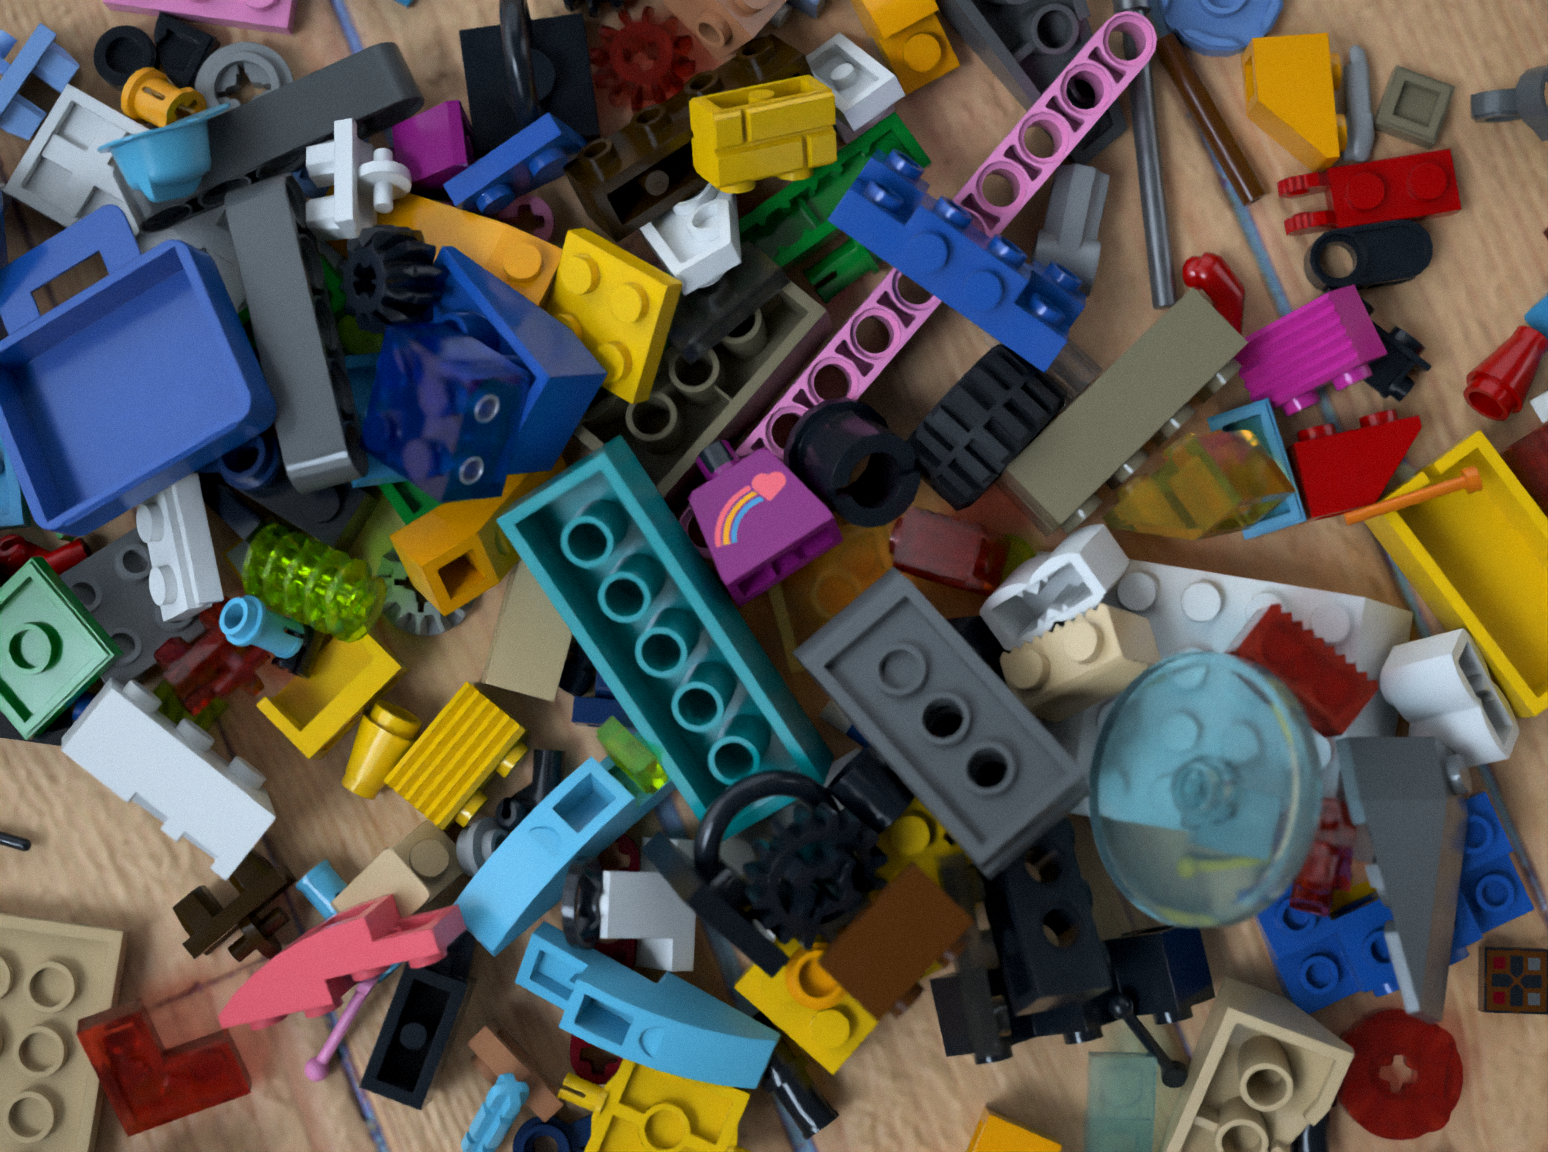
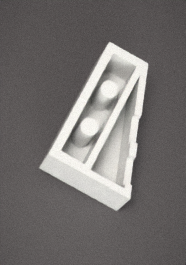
M110 677L62 737L61 751L127 803H130L131 800L162 821L164 825L160 829L176 842H179L184 837L214 858L215 862L210 869L226 881L276 819L268 792L262 787L267 778L241 757L235 756L229 763L211 750L210 747L215 740L192 721L183 718L177 725L157 710L162 701L140 683L130 679L126 686H123Z

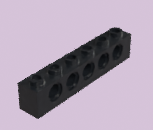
M981 615L945 619L1007 686L1000 658L1003 652L1011 653L1012 650H1005ZM951 719L940 724L937 728L939 738H947L954 735L961 728L963 721ZM999 767L988 769L980 776L977 786L981 788L996 787L1003 782L1008 770ZM1067 816L1063 817L991 881L973 863L1013 1016L1083 1005L1113 987L1110 978V955L1098 936L1092 915L1093 896L1088 882L1081 876L1074 851V828ZM1025 862L1036 868L1041 882L1030 875ZM1043 925L1049 927L1055 933L1059 946L1049 941L1045 935Z

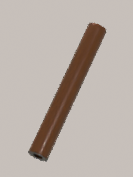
M1174 32L1163 36L1157 40L1155 51L1243 206L1246 207L1266 195V192Z

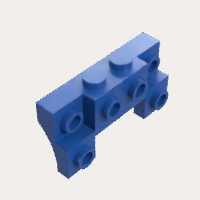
M877 148L834 209L828 221L1045 373L1068 342L1070 327L1085 308L1086 294L1079 290L1083 284L1081 279L1072 271L1053 260L1047 267L1035 258L1030 265L1024 261L1028 256L1022 249L999 234H995L993 238H990L970 224L974 219L973 216L959 204L945 196H941L939 200H936L926 193L930 184L920 178L924 173V169L912 158L896 149H892L890 154L887 155Z
M1478 791L1465 799L1468 810V822L1449 966L1468 957L1469 952L1466 946L1483 939V933L1534 910L1532 902L1508 854L1514 850L1486 791ZM1303 872L1284 884L1258 896L1253 895L1246 899L1267 947L1276 979L1285 998L1308 1015L1358 991L1367 993L1372 990L1375 997H1380L1400 989L1384 936V925L1386 921L1393 920L1391 908H1386L1380 900L1377 890L1328 913L1310 874Z

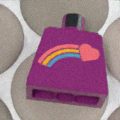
M720 440L708 445L698 454L696 464L708 482L692 491L688 499L719 574L739 608L844 541L830 510L769 449L760 448L740 460L729 442Z

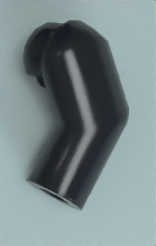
M534 749L532 782L511 798H503L496 807L495 816L501 828L512 832L564 780L566 751Z

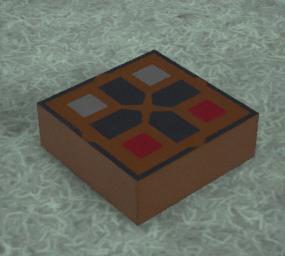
M1478 946V1011L1484 1013L1548 1015V949Z

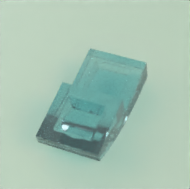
M1088 1051L1087 1110H1084L1083 1152H1152L1157 1057L1153 1052Z

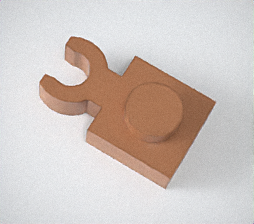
M495 1018L487 1023L467 1043L475 1052V1055L471 1058L472 1064L492 1085L496 1083L500 1075L505 1073H513L517 1082L527 1083L530 1095L526 1100V1104L543 1122L546 1123L565 1104L566 1100L557 1098L560 1088L536 1067L538 1063Z

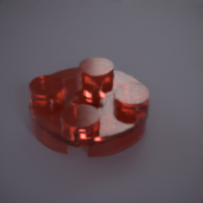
M1400 1007L1373 1009L1362 1015L1363 1018L1354 1022L1348 1031L1344 1029L1339 1038L1354 1049V1057L1337 1092V1102L1342 1105L1345 1113L1355 1123L1369 1133L1391 1140L1414 1139L1428 1132H1436L1444 1128L1450 1119L1451 1112L1459 1101L1463 1086L1461 1057L1456 1049V1042L1453 1036L1447 1030L1441 1028L1436 1023L1428 1024L1407 1014L1405 1008ZM1394 1055H1402L1404 1066L1412 1070L1410 1081L1402 1083L1400 1090L1391 1091L1390 1082L1380 1078L1381 1066H1391Z

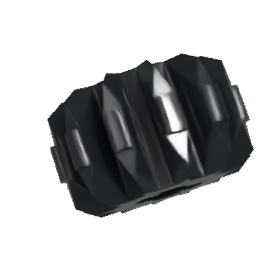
M377 224L372 228H363L358 238L347 240L346 248L349 258L338 262L339 267L344 272V282L338 287V290L346 293L345 314L356 317L359 330L370 331L373 334H386L387 336H405L410 332H418L422 323L433 321L434 311L432 303L443 299L437 289V278L444 271L435 268L433 262L436 256V246L425 243L422 231L412 230L407 226Z

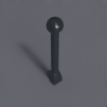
M1123 993L1113 995L1108 1002L1110 1015L1117 1019H1123L1161 1067L1163 1084L1170 1088L1183 1086L1188 1078L1185 1064L1176 1060L1171 1061L1133 1012L1134 1004L1129 996Z

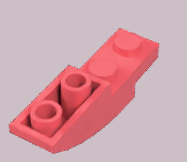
M389 894L362 902L329 917L298 937L257 970L234 993L218 1016L222 1029L249 1023L251 1030H260L281 1022L288 1014L304 1011L307 1018L322 1016L339 1008L343 1004L342 996L359 981L384 973L391 967V964L408 961L410 968H420L443 959L448 955L447 947L467 929L459 905L401 918L394 896Z

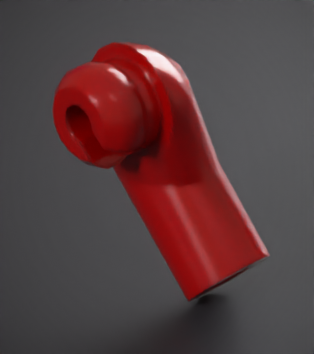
M1205 252L1202 257H1189L1184 262L1182 268L1184 284L1187 287H1194L1196 290L1203 289L1213 302L1212 307L1242 336L1245 302L1243 283L1220 255Z
M10 534L0 539V570L9 578L31 557L43 556L54 571L61 575L93 555L82 537L53 551L26 541L24 537L17 534Z

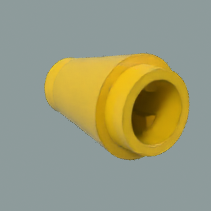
M376 700L371 711H363L341 784L356 795L374 800L380 789L386 785L383 780L418 740L419 736L417 733L422 726V721L408 710L394 703Z

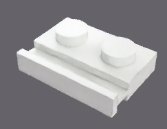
M198 473L190 474L140 503L136 513L137 530L142 541L148 545L152 565L149 574V589L153 601L160 605L163 623L189 619L210 608L212 603L224 600Z

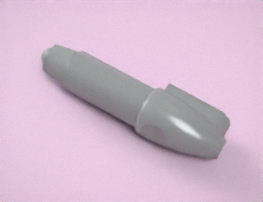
M1353 45L1349 49V65L1344 66L1346 116L1344 117L1347 125V145L1345 151L1342 152L1343 161L1363 163L1368 162L1374 144V115L1371 109L1370 74L1365 49H1361L1359 45Z

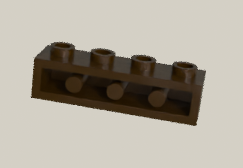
M772 33L766 37L752 39L738 49L735 57L718 68L704 71L691 77L685 83L684 89L661 104H653L638 111L632 117L630 124L608 138L596 139L586 144L578 152L577 158L567 163L562 169L587 216L618 243L709 183L696 173L693 166L691 138L694 137V134L691 130L689 110L691 98L808 74L812 77L814 75L805 55Z

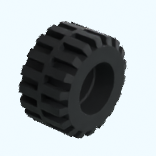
M1003 343L995 345L947 392L906 440L914 449L918 458L915 460V468L920 470V478L956 511L972 506L999 478L1003 470L1035 440L1061 411L1068 392L1046 372L1044 373Z

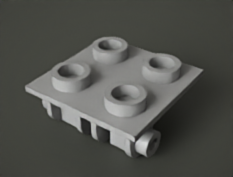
M137 527L59 575L124 652L100 676L104 684L110 677L123 686H126L130 679L138 683L143 682L146 678L144 672L218 623L208 609L186 620L163 623L160 605L153 601L149 589V574L152 565L148 545L140 538Z

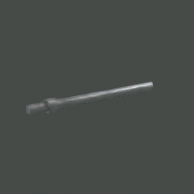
M1112 0L1114 15L1130 11L1137 12L1146 17V14L1151 12L1150 0ZM1122 32L1125 60L1130 61L1136 56L1135 41L1130 35ZM1150 59L1129 83L1128 89L1152 305L1154 310L1170 309L1178 300Z

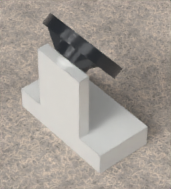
M642 837L641 849L652 837ZM668 838L694 860L695 840ZM642 850L640 871H604L600 860L590 856H579L572 862L566 875L562 895V925L566 941L573 949L590 950L596 945L599 938H637L636 966L665 971H693L696 913L680 899ZM579 884H580V892H579V896H578V915H579V920H578V924H577V895H578V889H579Z

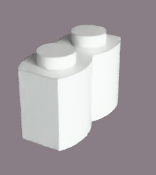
M1104 524L1080 528L1067 536L1051 554L1033 557L1019 565L985 601L979 614L1005 650H1012L1013 646L1021 648L1024 641L1032 643L1034 636L1043 637L1045 630L1050 631L1058 621L1073 620L1076 618L1077 613L1085 615L1088 608L1094 609L1124 574L1131 561Z
M1461 628L1392 647L1381 670L1380 687L1385 700L1391 706H1395L1401 716L1410 723L1409 737H1436L1456 754L1460 753L1465 759L1468 768L1509 759L1520 733L1517 721L1506 697L1499 687L1491 681L1488 667L1480 649L1465 629Z

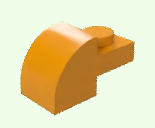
M850 0L867 37L874 39L888 70L896 76L905 95L960 66L935 13L939 10L935 0Z

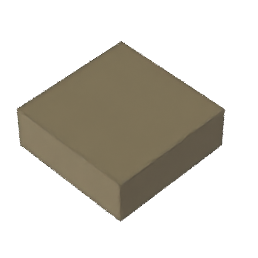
M1396 65L1391 71L1373 121L1374 130L1430 150L1436 143L1455 86Z

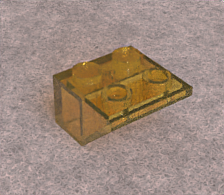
M1218 429L1208 435L1200 436L1191 432L1173 442L1163 452L1162 457L1166 462L1151 475L1143 473L1125 484L1116 494L1120 502L1102 518L1109 528L1196 541L1250 530L1292 495L1296 489L1251 429L1224 432L1223 429Z

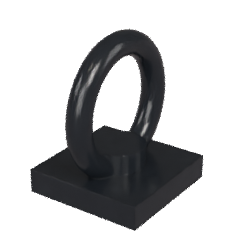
M499 0V25L459 30L475 152L478 158L484 157L548 112L582 135L587 142L601 138L583 13L531 20L527 0Z
M770 769L750 774L734 782L719 794L705 812L697 829L693 850L694 860L660 831L641 849L690 909L771 978L781 970L790 958L752 915L754 908L743 896L742 891L750 883L720 857V849L723 836L735 816L748 805L766 797L786 796L797 799L806 805L814 816L820 802H827L837 813L840 812L835 799L821 783L808 775L785 769Z

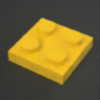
M585 227L568 230L546 312L570 328L608 374L601 386L633 405L649 400L683 282Z

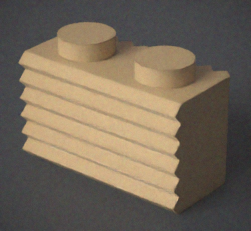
M1100 602L1096 610L1088 608L1086 615L1077 613L1075 621L1066 619L1064 627L1055 625L1053 632L1045 630L1043 637L1034 636L1032 643L1024 641L1021 648L1013 646L1011 653L1003 652L1000 658L1008 689L1035 718L1039 717L1040 720L1045 718L1047 722L1052 720L1054 723L1060 722L1162 672L1164 667L1149 619Z

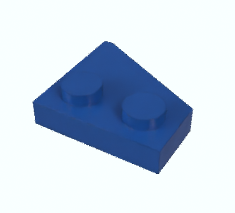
M548 112L450 179L443 186L456 207L474 214L489 216L506 208L514 199L566 175L562 168L577 158L578 152L588 142L582 135Z

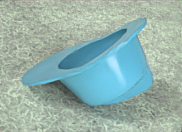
M229 102L214 106L164 127L114 140L97 148V151L99 153L111 152L127 184L133 190L143 191L150 201L158 203L187 197L196 191L202 181V176L211 168L208 119L230 108L231 104Z

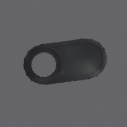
M1392 220L1334 229L1323 233L1308 248L1304 256V272L1307 280L1322 292L1329 288L1336 290L1352 284L1355 285L1357 291L1399 285L1413 280L1428 267L1433 256V243L1429 233L1420 224L1411 220ZM1336 245L1345 248L1349 252L1353 264L1348 276L1333 278L1322 270L1320 254L1323 248Z

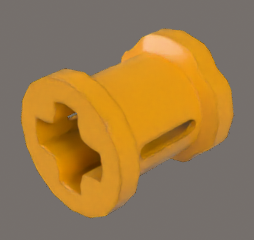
M144 67L132 74L124 85L121 94V108L125 116L137 123L150 122L158 128L176 122L177 116L185 118L206 110L207 107L206 100L200 92L191 87L179 89L169 83L166 75L150 67ZM144 89H151V95L144 92Z

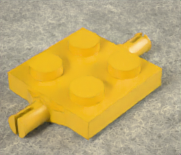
M623 1058L618 1072L605 1084L604 1088L575 1076L568 1071L557 1096L559 1099L562 1098L593 1112L591 1117V1136L584 1152H752L737 1145L738 1124L751 1095V1091L745 1088L691 1080L658 1071Z

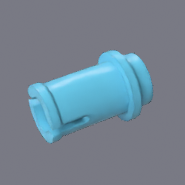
M246 595L241 598L231 599L224 606L220 614V629L226 635L227 640L236 646L245 647L251 644L269 651L279 658L287 659L298 652L304 640L284 632L287 629L297 634H303L304 627L298 619L286 617L267 609L264 602L255 596Z

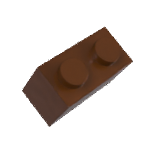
M910 860L816 958L817 963L877 1022L888 1012L898 1019L924 992L925 989L917 981L936 962L943 969L947 968L968 947L972 938L965 931L975 921Z

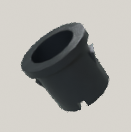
M846 397L824 400L807 410L790 430L783 451L784 465L830 512H836L849 523L865 528L887 525L902 516L914 501L920 485V470L915 468V460L918 459L915 451L901 437L890 431L886 420L868 404ZM871 454L865 471L855 482L849 485V478L855 465L860 459Z

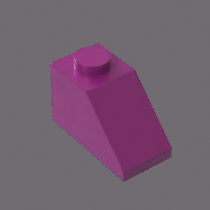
M460 100L446 101L392 126L394 147L387 149L392 151L393 161L403 164L410 170L412 187L409 193L430 200L450 198L443 184L478 161L472 126Z

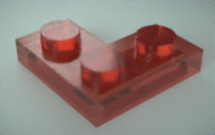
M141 998L78 1020L76 1035L128 1137L251 1093L252 1078L228 1028L166 1049Z

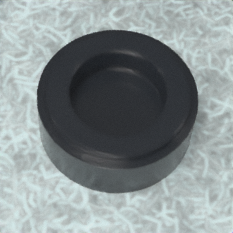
M122 25L111 28L99 38L94 48L93 60L97 72L111 87L119 91L123 90L128 78L137 70L150 67L160 71L161 67L156 44L144 31L137 27Z

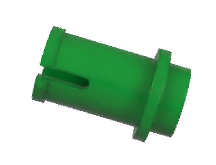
M846 234L848 238L846 242L809 269L806 268L802 271L813 286L831 272H835L833 278L815 290L825 304H828L833 297L869 271L876 275L880 272L877 265L884 261L848 234Z

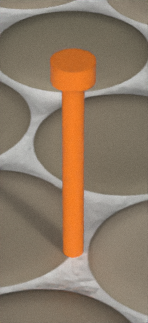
M1472 465L1460 469V477L1344 513L1343 518L1345 524L1349 526L1462 489L1471 494L1483 489L1482 480L1477 468Z

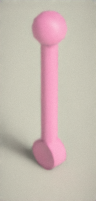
M381 975L359 982L353 997L317 1057L310 1058L306 1062L304 1071L309 1080L319 1082L328 1077L331 1057Z

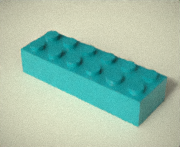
M621 434L515 500L496 519L700 822L711 803L727 787L739 779L759 771L770 769L792 770L808 775L822 785L825 784L834 755ZM772 796L753 802L741 810L731 821L722 842L797 799L786 796Z

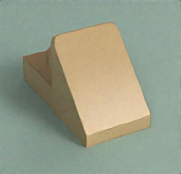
M426 819L395 847L386 848L331 901L330 905L339 913L362 902L393 894L401 918L418 914L464 874L457 859L456 844L444 831L438 828L432 821Z

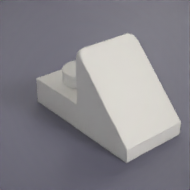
M840 32L806 56L815 79L831 88L835 95L836 124L833 125V129L840 139L847 144L892 114L895 110L894 103L905 96L900 83L893 73Z

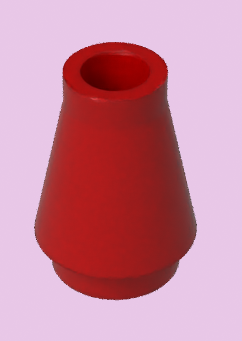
M1518 326L1510 338L1466 376L1467 387L1463 391L1466 402L1482 416L1495 421H1505L1510 414L1520 412L1542 358L1548 351L1547 338L1534 328Z

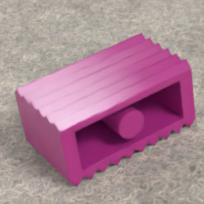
M1352 284L1330 291L1244 338L1248 344L1234 358L1243 366L1239 370V377L1245 380L1244 388L1250 391V399L1253 402L1270 398L1273 410L1282 407L1286 417H1290L1321 402L1322 400L1317 390L1332 382L1338 392L1371 377L1373 373L1368 364L1388 353L1355 285Z

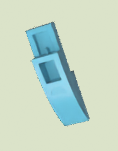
M639 731L634 733L633 737H630L637 744L634 745L628 738L600 763L591 756L564 779L494 851L453 904L459 905L467 930L494 957L562 900L566 875L572 862L577 857H597L677 788Z
M545 921L532 933L515 979V983L564 1010L559 1024L561 1029L627 1060L691 1080L722 1086L756 1089L761 1083L782 1035L669 971L656 984L594 948L590 950L573 949L566 941L564 932Z

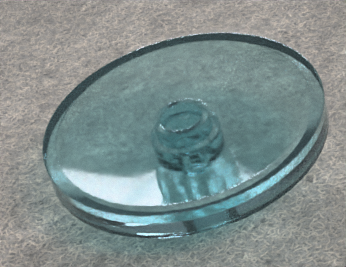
M1211 651L1180 653L1168 657L1142 672L1129 684L1111 708L1102 726L1093 753L1089 785L1092 789V793L1089 795V811L1094 840L1099 855L1113 882L1130 902L1147 915L1174 926L1191 928L1227 927L1249 920L1273 904L1286 891L1306 860L1318 826L1322 798V771L1316 739L1302 706L1291 690L1272 672L1254 661Z

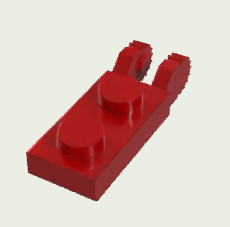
M1451 149L1327 168L1324 172L1291 176L1277 182L1279 198L1295 199L1306 195L1325 193L1328 210L1302 212L1284 220L1286 236L1312 234L1392 220L1422 221L1452 216L1462 210Z

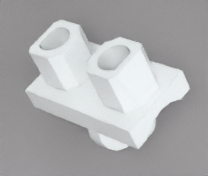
M353 118L334 121V139L306 147V168L309 178L317 188L334 185V195L309 199L306 202V224L319 241L358 238L363 228H372L374 225H377V212H391L393 210V200L404 197L411 190L412 175L410 170L403 164L393 161V153L390 149H375L372 144L357 137V123Z

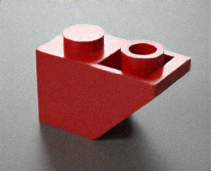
M1392 409L1360 417L1358 419L1360 428L1337 433L1334 423L1298 431L1297 437L1299 442L1287 447L1286 452L1308 521L1299 523V525L1340 516L1344 513L1375 504L1422 428L1419 415L1399 419L1397 410Z

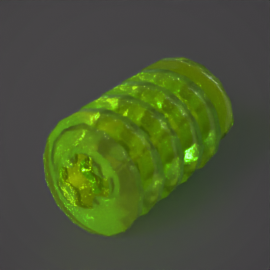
M273 523L265 526L255 536L247 550L243 563L242 582L246 595L258 597L264 602L266 607H270L274 612L287 616L290 615L293 620L307 625L310 624L317 631L327 634L331 633L334 638L340 641L351 643L361 640L371 631L385 605L387 585L383 578L378 576L372 577V569L367 561L358 558L351 560L347 553L337 549L330 551L327 544L315 540L310 542L307 536L297 532L289 533L286 527Z

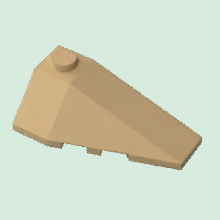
M1225 976L1201 1031L1187 1070L1188 1078L1181 1087L1158 1152H1288L1287 1147L1309 1124L1315 1126L1330 1110L1354 1057V1049L1287 998Z

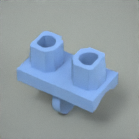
M39 23L11 65L4 59L17 40L5 31L0 30V76L2 77L0 80V128L28 142L47 116L45 111L19 94L31 75H34L61 94L67 83H70L80 68V65L67 51L55 43L57 34L42 23Z

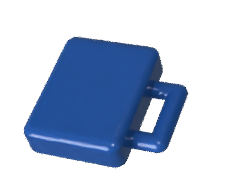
M107 204L0 269V315L9 335L0 341V436L33 519L41 528L73 537L85 536L254 438L273 424L277 413L275 400L216 263L208 253L181 240L170 239L142 254L124 211L116 205ZM100 252L109 275L44 315H41L33 292Z

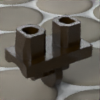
M252 848L228 878L240 893V896L227 907L223 908L205 885L191 891L173 907L182 927L190 936L182 945L194 959H197L202 954L206 956L211 954L239 929L244 935L228 947V951L238 962L243 961L256 949L269 960L282 951L281 944L274 934L290 921L288 915L279 906L274 908L263 919L259 918L257 914L292 886L297 879L286 866L273 867L265 857Z

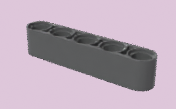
M394 42L379 43L209 119L211 168L202 176V181L196 191L189 196L155 203L150 201L143 191L133 190L127 184L118 165L113 170V177L139 231L142 233H156L174 227L224 204L225 194L228 191L286 172L291 173L306 166V147L334 139V121L353 118L357 123V137L363 140L412 117L424 106L425 99L398 45Z
M286 172L228 191L225 194L224 204L263 375L277 407L274 422L285 468L297 492L301 495H306L366 477L369 463L316 237L306 224V197L297 179L291 173Z

